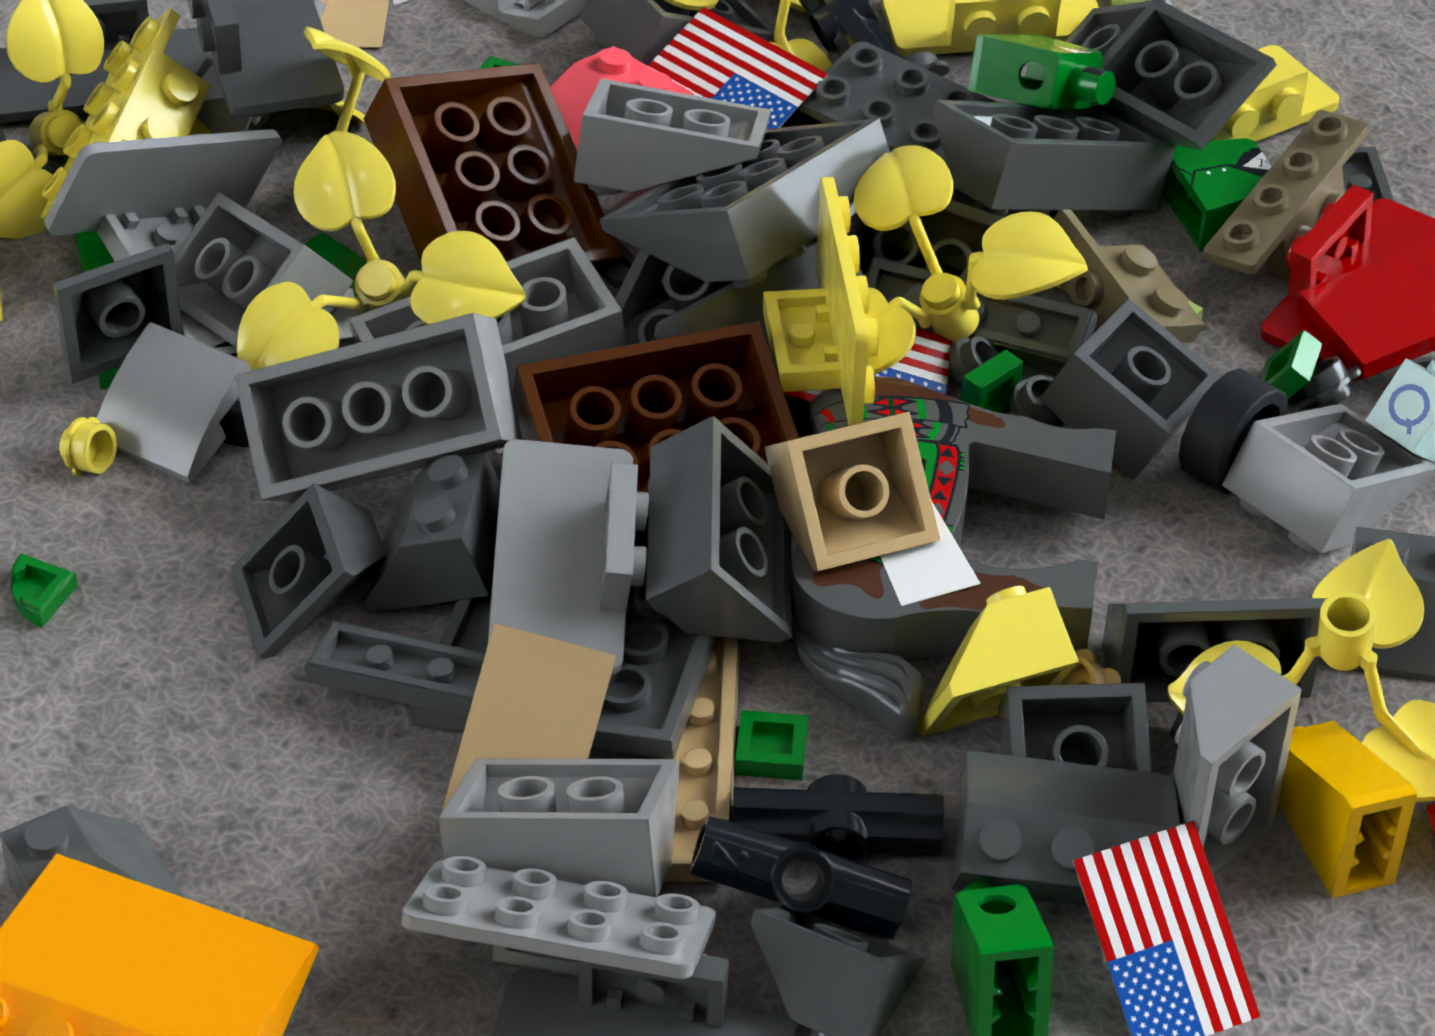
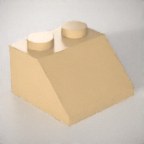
M910 411L764 447L779 510L814 572L941 540Z

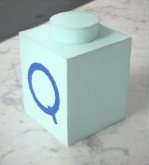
M1406 358L1365 421L1412 453L1432 462L1435 461V360L1432 359L1427 368H1424Z

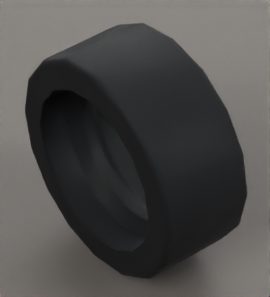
M1242 368L1225 373L1203 395L1187 422L1181 438L1178 456L1181 468L1225 494L1232 493L1222 486V483L1254 421L1287 415L1288 402L1286 394Z

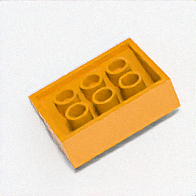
M56 853L0 928V1036H283L320 947L310 941Z

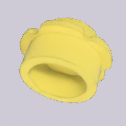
M85 417L76 418L65 429L60 438V455L65 465L72 468V473L75 476H79L83 471L101 474L106 471L115 459L117 451L116 435L110 426L102 424L95 417H88L87 419Z

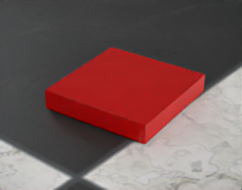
M1402 252L1299 292L1298 307L1351 367L1355 365L1360 367L1362 373L1359 376L1362 379L1398 366L1406 358L1413 360L1435 351V287Z

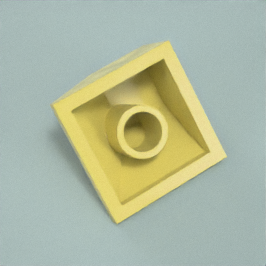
M1014 586L999 591L986 600V607L970 626L920 718L917 730L921 737L997 716L998 706L1007 687L1059 685L1079 661L1050 587L1026 593L1024 586Z

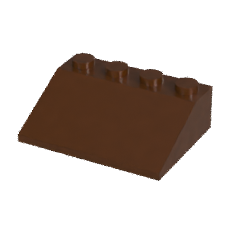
M540 63L384 79L363 119L374 146L382 153L393 171L396 183L395 199L420 262L425 248L436 238L449 232L471 231L490 240L498 248L506 262L575 237L595 270L618 263L622 256L614 237L602 230L599 219L604 217V213L595 192L588 188V184L573 182L578 152Z
M759 321L518 365L516 368L513 397L523 440L626 450L632 455L633 464L638 465V492L649 493L648 479L650 477L651 446L712 416L718 419L767 464L765 446L799 438ZM648 504V516H647V521H648V518H649V504Z

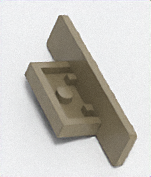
M1325 110L1317 111L1204 247L1205 260L1247 274H1255L1267 260L1268 273L1289 281L1290 269L1286 267L1285 261L1291 244L1299 235L1305 236L1318 222L1324 208L1330 202L1336 203L1345 193L1342 167L1368 136V124L1364 121Z
M1071 209L1058 210L1053 220L1063 228L1073 245L1085 259L1088 267L1086 272L1060 285L1075 306L1095 310L1098 317L1095 332L1130 299L1182 343L1194 342L1205 324L1190 306L1186 295L1176 288L1160 267L1156 256L1143 244L1098 246Z

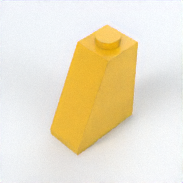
M1335 721L1307 727H1294L1278 805L1331 898L1395 883L1417 798L1416 790L1408 780Z

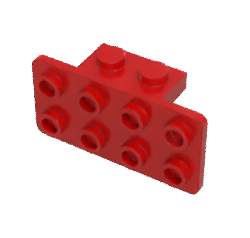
M1353 184L1336 203L1330 202L1324 208L1318 222L1305 236L1299 235L1291 244L1285 261L1286 267L1290 269L1288 295L1262 322L1261 338L1272 345L1282 348L1300 332L1305 330L1322 343L1316 363L1332 356H1338L1346 370L1349 369L1351 366L1298 307L1299 292L1398 252H1402L1435 287V218L1386 198L1377 199L1373 202V192ZM1358 376L1353 380H1361L1362 378Z

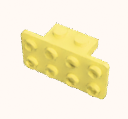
M879 0L893 47L902 57L922 51L930 52L934 55L971 52L975 50L977 34L1042 35L1065 42L1093 8H1099L1097 0Z
M169 8L156 20L150 16L147 17L138 27L129 44L122 40L109 54L103 66L109 72L105 83L101 82L96 86L84 105L83 110L89 114L85 125H79L69 137L63 149V153L69 156L64 168H58L51 176L42 192V196L48 199L41 214V218L44 220L78 152L86 145L95 142L106 143L189 135L211 85L163 53L180 18V14Z
M1276 45L1260 48L1258 51L1272 57L1277 66L1210 141L1248 138L1255 142L1310 121L1319 110L1336 111L1340 97L1283 48Z
M821 177L816 243V274L819 288L763 292V315L772 360L783 392L841 388L848 425L851 426L863 423L864 404L874 403V373L872 366H867V356H877L878 328L875 317H865L869 310L868 283L866 276H856V273L859 272L860 254L857 236H847L851 226L848 196H838L834 177Z

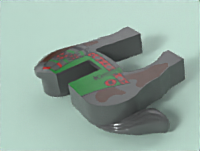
M885 376L874 377L875 399L873 404H864L863 423L910 411L930 498L959 548L963 535L968 488L1100 519L1105 518L1116 430L1056 427L1035 421L1026 416L1002 414L974 406L904 379ZM841 388L827 389L814 398L810 406L809 427L812 435L849 426ZM797 543L792 562L791 581L792 632L795 648L805 667L826 689L843 702L872 717L897 738L907 739L915 733L919 725L925 693L923 675L907 662L908 660L930 657H954L970 626L986 607V600L993 594L1014 586H1024L1026 593L1050 587L1074 651L1087 649L1099 562L1078 559L1051 567L1010 569L986 565L967 559L980 581V585L901 606L881 556L814 572Z

